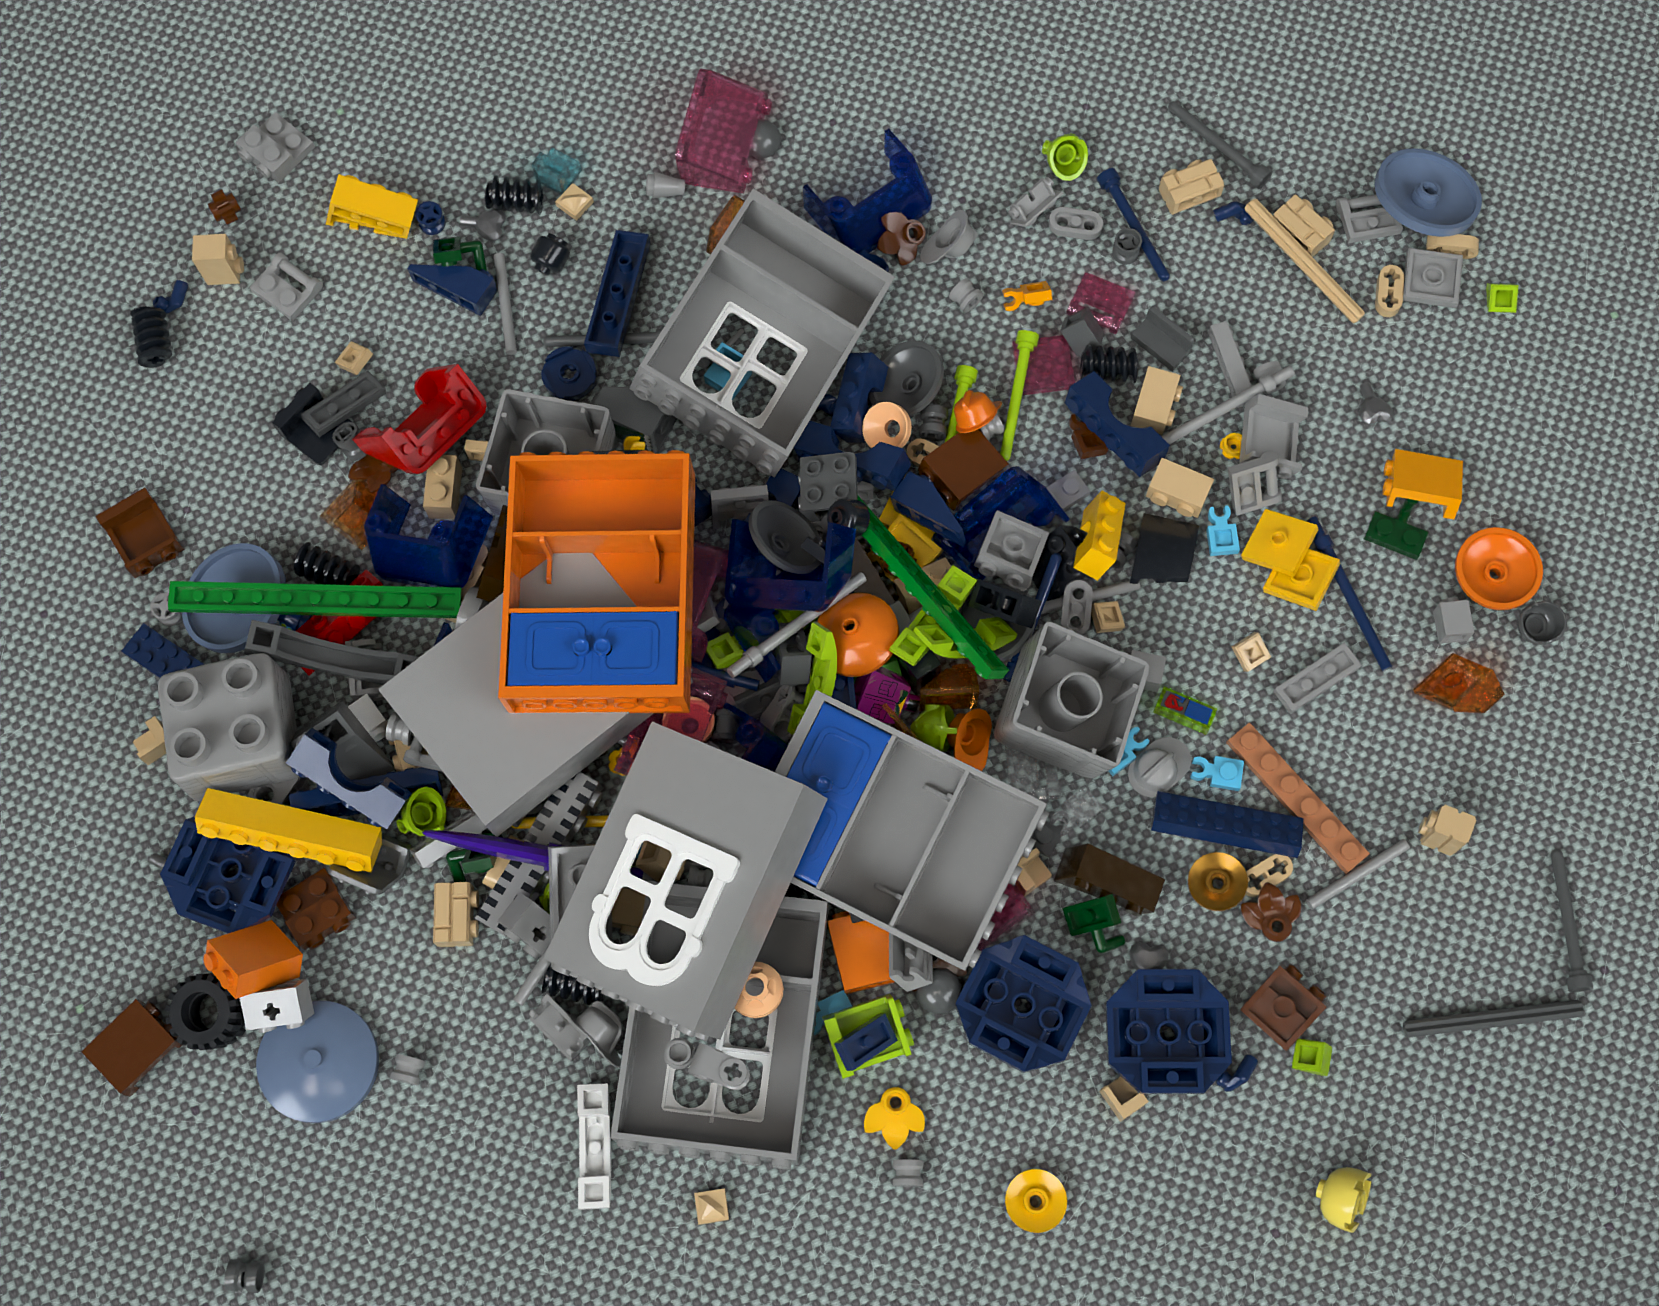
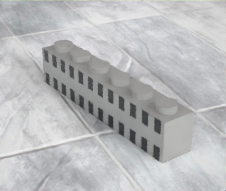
M581 772L576 774L550 795L523 841L548 846L549 842L566 846L572 845L570 841L575 833L579 834L587 823L588 818H586L589 810L591 807L595 808L601 801L603 787L599 782ZM510 860L475 919L504 935L503 932L506 928L497 922L519 892L538 904L539 896H541L539 894L545 883H549V871H544L543 866Z

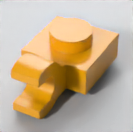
M1047 281L1023 284L1017 289L1006 288L1002 290L1004 297H1014L1012 302L1004 303L1006 311L1016 310L1022 302L1031 306H1038L1044 304L1045 301L1052 300V291Z

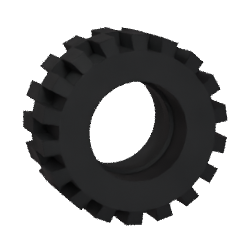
M213 973L196 974V976L184 978L185 982H179L175 986L177 992L170 993L168 999L172 1001L165 1008V1011H169L170 1017L165 1019L166 1024H171L173 1027L169 1030L171 1035L179 1036L177 1039L179 1044H187V1048L192 1050L220 1049L227 1047L228 1044L238 1041L236 1036H242L246 1030L243 1028L245 1021L240 998L235 999L227 989H224ZM208 994L214 998L218 1007V1016L211 1028H207L203 1024L199 1014L201 1002Z

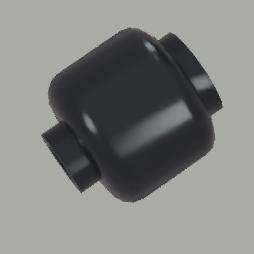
M548 233L547 236H540L530 253L531 260L536 263L534 269L549 276L550 272L560 273L570 255V250L566 247L568 243L551 233Z
M837 500L828 510V526L837 536H860L867 530L870 524L869 509L860 500Z

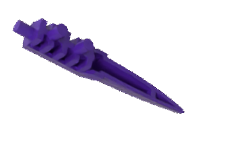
M441 830L422 831L426 837L495 857L543 866L544 871H549L548 847L566 846L549 842L548 846L474 833ZM631 867V874L642 879L643 871L640 868Z

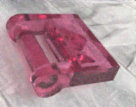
M1085 272L1066 314L1072 315L1086 308L1080 305L1081 302L1115 316L1113 319L1090 309L1099 325L1108 328L1109 332L1117 335L1136 292Z

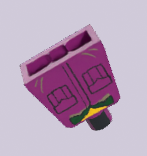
M880 667L870 674L858 676L855 681L856 709L883 723L894 724L898 722L902 710L915 712L919 706V696L910 694L911 686L906 679L887 668Z

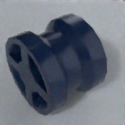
M426 201L416 208L415 216L422 232L427 235H437L442 232L446 221L439 204Z

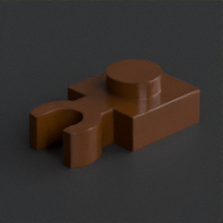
M1071 414L1069 426L1074 430L1071 438L1080 459L1106 455L1108 448L1094 432H1091L1084 422L1078 421L1075 414Z

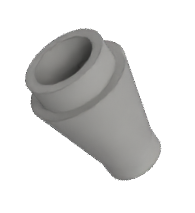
M658 172L647 174L646 196H652L653 199L676 195L684 196L685 179H678Z

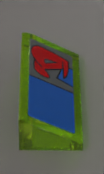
M1165 686L1153 710V713L1205 735L1209 732L1217 712V708Z

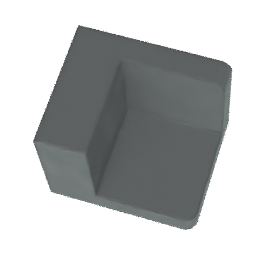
M1088 307L1065 317L1060 330L1076 356L1082 355L1086 345H1091L1092 350L1097 348L1098 345L1101 346L1104 331Z

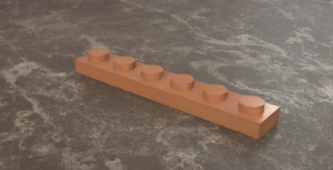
M1250 722L1227 741L1228 746L1244 761L1248 768L1292 816L1304 818L1303 828L1345 874L1349 873L1370 854Z

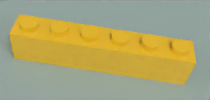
M207 788L195 815L197 833L205 837L230 840L238 845H252L269 852H283L295 858L305 857L314 859L326 865L336 864L348 867L353 871L372 872L382 845L381 827Z

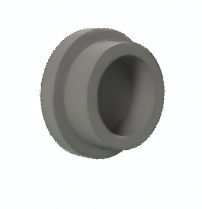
M675 1038L669 1041L664 1048L666 1063L671 1068L677 1070L690 1066L695 1054L693 1045L684 1038Z

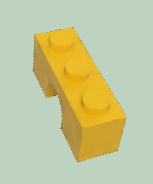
M1101 490L1084 509L1080 529L1088 534L1077 547L1073 568L1098 581L1115 563L1125 502Z

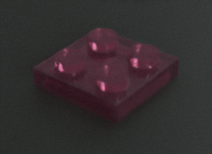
M1063 335L1038 339L1037 347H1034V351L1030 352L1022 396L1069 390L1070 386L1075 383L1069 345ZM1012 341V351L1016 368L1019 350L1017 349L1018 344L1015 343L1016 341Z

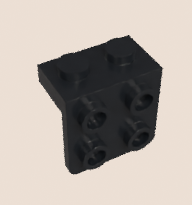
M309 383L305 388L297 391L292 402L276 414L275 420L272 423L280 436L314 463L323 465L339 448L332 438L334 431L343 423L352 421L347 419L319 437L304 422L301 415L324 399L318 388Z
M1060 525L1047 537L1032 577V581L1038 589L1051 555L1054 553L1060 554L1062 561L1046 601L1061 597L1064 594L1066 585L1070 581L1092 578L1073 568L1077 547L1085 539L1084 534L1077 527Z

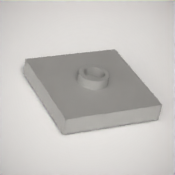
M1408 248L1404 270L1403 301L1457 308L1459 304L1463 255Z

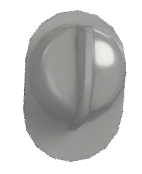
M958 210L945 221L943 226L929 238L920 254L923 263H934L943 256L956 258L967 252L977 238L978 233L968 223V215L965 211Z
M1163 737L1155 740L1139 753L1136 760L1130 764L1128 770L1129 783L1136 792L1146 797H1156L1157 791L1167 792L1189 771L1192 761L1190 751L1184 743L1172 737Z
M596 1001L582 1014H570L571 1022L588 1037L601 1055L611 1065L620 1068L621 1060L614 1048L622 1034V1025L616 1013L603 1002Z

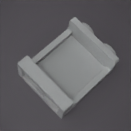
M1257 394L1247 401L1244 410L1239 464L1260 458L1266 451H1274L1278 454L1279 463L1276 466L1277 478L1288 479L1300 472L1302 464L1296 462L1299 423L1308 418V407L1262 394Z

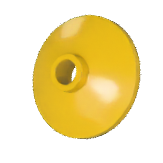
M1031 1169L1018 1174L1011 1181L1005 1195V1206L1009 1217L1019 1228L1032 1233H1042L1053 1229L1063 1219L1067 1209V1195L1062 1183L1053 1174L1040 1169ZM1032 1196H1038L1041 1199L1039 1207L1034 1208L1030 1205V1198Z

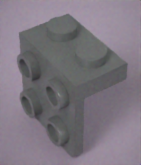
M853 452L800 458L798 482L801 496L798 498L800 513H803L810 522L821 521V511L829 510L830 506L837 500H858L857 457Z
M382 833V845L372 872L353 871L348 867L332 864L329 866L328 874L334 876L341 883H350L362 888V891L367 894L380 895L404 877L411 854L410 850L413 846Z

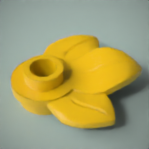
M899 1087L887 1089L883 1093L881 1101L869 1107L864 1119L865 1132L874 1133L882 1130L885 1141L894 1150L898 1149L906 1141L909 1130L923 1132L925 1127V1117L922 1110L912 1104L909 1094ZM894 1097L899 1098L902 1102L901 1106L897 1109L890 1106V1100Z

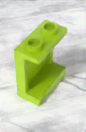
M890 993L822 1016L843 1079L853 1076L854 1071L901 1055L906 1057L912 1055L910 1046L914 1045V1041L909 1028L903 1029L900 1018L904 1017L905 1014L899 999L894 1000ZM885 1013L898 1041L855 1070L847 1071L834 1043L876 1015Z

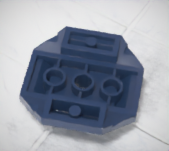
M194 816L185 819L160 876L167 887L178 915L228 934L257 925L272 917L296 860L295 857L287 853L269 852L252 845H238L230 840L205 837L197 833ZM238 865V873L234 877L228 878L229 869L232 866Z
M1026 935L983 949L955 1003L969 1045L1023 1073L1064 1062L1092 1006L1079 963ZM1018 999L1027 1000L1031 1005V1010L1028 1013L1018 1012L1015 1009V1001Z
M1137 969L1105 1003L1108 1065L1140 1094H1204L1232 1064L1229 1001L1207 980L1199 969ZM1161 1027H1170L1175 1033V1039L1173 1041H1165L1160 1035Z

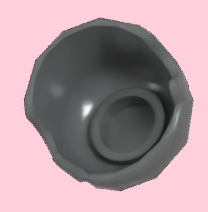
M754 119L748 122L742 129L738 145L745 156L751 155L757 158V160L773 156L779 149L781 135L773 123L764 119Z
M1540 601L1526 606L1519 614L1517 620L1519 633L1525 641L1535 645H1546L1559 640L1567 628L1565 613L1559 605L1550 601Z
M934 968L933 983L917 988L915 994L921 1008L930 1014H947L956 1008L955 1003L963 987L955 973L945 968Z

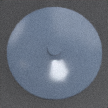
M1424 149L1396 151L1382 162L1375 176V191L1381 205L1395 220L1416 232L1439 237L1457 235L1466 231L1480 213L1482 197L1477 183L1462 166L1442 154Z
M248 543L233 544L217 550L198 566L189 580L190 582L286 584L285 574L278 560L261 547ZM182 612L184 626L191 638L201 646L217 653H234L244 650L252 620L275 624L280 615Z
M312 1001L314 1014L305 1020L303 1026L287 1029L286 1025L277 1026L275 1030L265 1033L258 1049L256 1070L260 1088L266 1099L276 1110L297 1121L325 1123L347 1115L358 1107L369 1094L378 1073L379 1050L370 1026L355 1011L331 1001Z

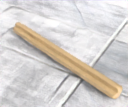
M1257 199L1251 200L1244 209L1251 218L1352 323L1358 322L1365 313L1361 307Z

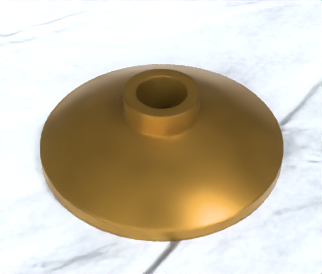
M1213 852L1203 855L1192 865L1188 875V888L1191 896L1200 906L1212 911H1226L1237 906L1244 898L1248 888V876L1243 865L1235 857L1222 852ZM1213 880H1221L1223 887L1220 889L1214 888L1212 886Z

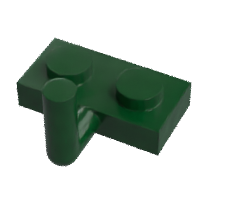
M460 236L433 240L435 264L441 263V266H453L457 264V261L462 260V253L473 252L476 270L480 271V269L487 271L482 242L478 240L461 242Z
M1406 499L1396 519L1375 511L1363 539L1417 560L1429 533L1407 524L1411 511L1418 500Z
M491 831L482 833V835L495 836ZM468 849L451 851L446 855V861L454 882H466L464 873L487 872L494 868L497 859L495 856Z
M1113 894L1062 908L1071 937L1091 932L1096 950L1099 953L1108 952L1125 944V938L1121 934L1105 939L1102 930L1103 928L1122 923Z

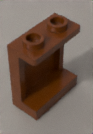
M977 429L969 433H957L925 456L919 465L918 471L920 475H925L933 482L946 505L954 511L964 499L990 480L995 482L1002 477L1009 463Z
M145 487L95 516L122 557L127 571L134 578L151 573L154 567L175 559L180 552L185 550L154 497Z
M135 999L81 1051L120 1094L131 1097L139 1089L136 1084L171 1049L182 1046L177 1042L179 1036H172L169 1032L173 1028L172 1025L165 1024L158 1017L161 1011L150 1001L144 1003Z

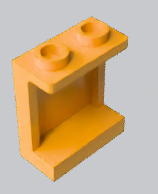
M1395 449L1392 459H1387L1384 467V476H1388V479H1385L1382 495L1387 496L1386 506L1392 507L1396 497L1443 505V518L1454 520L1462 501L1463 461Z

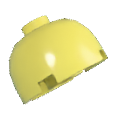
M1345 1167L1331 1172L1327 1180H1320L1316 1197L1321 1199L1320 1209L1324 1218L1330 1224L1339 1229L1354 1233L1359 1223L1354 1222L1355 1216L1363 1215L1368 1201L1371 1181L1367 1179L1371 1177V1173Z

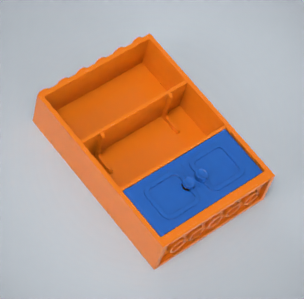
M647 450L639 451L637 454H625L621 451L595 454L583 451L579 452L578 455H566L562 452L536 455L531 452H522L518 456H510L498 698L508 713H690L695 472L689 453H684L680 450H671L666 454H655ZM554 553H593L637 607L519 608L520 579L547 559L546 582L551 584L552 555Z

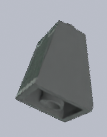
M603 386L600 394H595L590 404L609 409L618 442L623 443L624 439L628 436H639V442H645V450L658 454L677 418L673 415L664 414L652 402L638 398L634 391L629 389L630 387Z

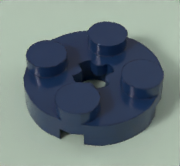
M565 346L552 351L545 359L543 370H541V377L546 390L552 396L567 401L581 399L593 390L597 384V370L593 358L586 351L573 349V347ZM566 369H569L571 372L577 371L573 378H563Z

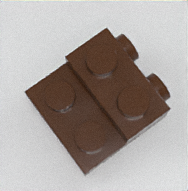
M326 868L319 870L281 894L277 903L278 909L286 920L287 927L299 947L304 950L308 948L312 950L319 947L325 942V937L333 932L340 933L346 930L351 925L350 922L356 918Z
M1281 963L1240 1009L1285 1051L1295 1043L1328 1005L1324 1000L1327 995L1315 984H1312L1311 987L1306 985L1301 980L1304 975L1291 963L1287 967Z

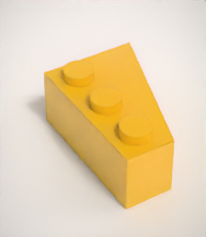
M338 174L329 205L326 225L334 226L336 221L350 224L349 228L353 230H358L359 226L374 228V233L407 239L418 199L412 198L411 195L404 192L396 193L387 190L379 184L362 182L351 175L343 176Z

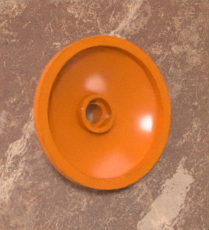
M1493 527L1477 531L1465 540L1456 556L1455 573L1460 587L1474 602L1489 609L1510 610L1528 602L1538 591L1543 578V565L1537 549L1526 537L1510 529ZM1489 572L1496 573L1498 578H1492Z
M867 593L848 594L822 613L817 620L818 623L833 633L837 650V674L842 676H863L882 667L892 656L893 653L889 649L899 636L898 620L891 607L881 598ZM850 624H855L852 630L847 631V627Z

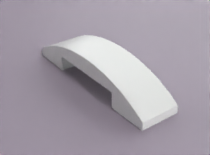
M608 1083L577 1085L580 1164L578 1209L610 1208L611 1120Z

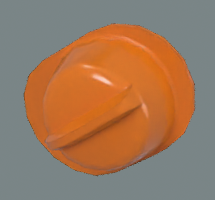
M966 391L964 397L954 406V414L957 421L956 431L959 433H969L982 428L995 417L1002 402H992L983 392Z
M977 708L970 710L966 714L958 713L950 722L949 727H956L957 734H947V740L954 749V758L982 771L987 762L992 722L987 711Z

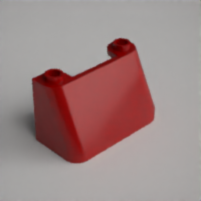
M459 364L428 368L417 378L414 389L422 404L395 430L392 427H386L383 431L375 427H368L358 433L352 440L365 454L406 473L420 474L425 472L486 412V400Z

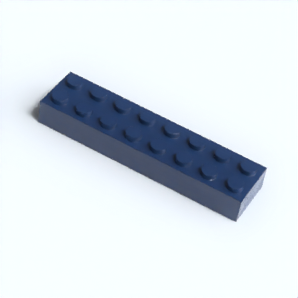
M621 230L615 231L584 341L587 353L620 357L651 245L649 234Z
M144 623L121 650L128 658L159 679L161 676L171 672L205 665Z
M423 767L407 768L400 772H389L386 775H374L362 780H352L360 784H374L388 777L411 793L417 789L429 787L436 790L441 796H444L439 772ZM318 787L309 791H297L289 795L290 805L294 808L334 817L361 814L358 810L348 809L342 804L341 799L333 794L322 792Z
M1157 791L1151 831L1298 858L1302 848L1304 818Z

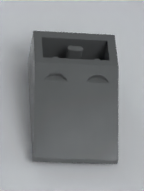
M343 700L296 731L290 742V745L295 750L304 734L311 728H314L337 743V764L342 773L350 780H362L374 775H386L395 770L393 763Z

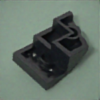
M1144 513L1130 583L1138 584L1140 579H1153L1156 583L1188 582L1199 525Z

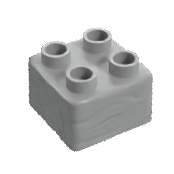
M505 390L500 398L493 429L476 483L477 490L491 512L500 516L502 506H508L510 456H518L522 452H531L536 455H548L551 452L578 455L579 452L616 450L618 438L609 409L583 402L578 403L555 397L534 395L529 392Z
M1047 622L1021 648L994 729V737L997 742L1079 776L1091 779L1102 775L1120 764L1132 721L1148 676L1149 664L1140 658L1120 652L1096 640L1077 634L1073 630L1066 629L1053 622Z
M254 653L171 672L160 677L158 681V696L168 773L170 778L194 801H202L207 788L233 793L300 777L291 770V766L286 764L294 751L290 742L295 732L298 731L290 678L268 654Z

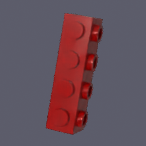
M367 569L349 584L384 586ZM314 615L295 632L345 645V641L351 640L376 617ZM300 667L308 676L316 671Z

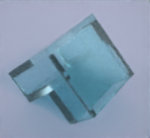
M551 148L547 155L540 152L531 164L535 179L540 180L542 185L561 195L574 183L582 171L579 161L554 148Z

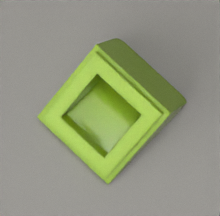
M1487 283L1488 312L1516 313L1519 285L1512 283Z
M1297 1039L1292 1069L1328 1076L1332 1046L1326 1042Z

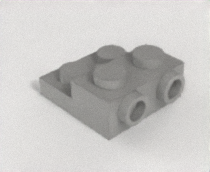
M276 112L259 128L253 125L235 142L239 148L237 151L238 155L246 163L253 162L257 170L265 178L271 177L278 183L315 148L313 141Z
M997 510L973 566L978 567L979 572L984 576L993 577L996 575L1006 579V584L1012 588H1020L1021 586L1027 588L1033 577L1049 532Z

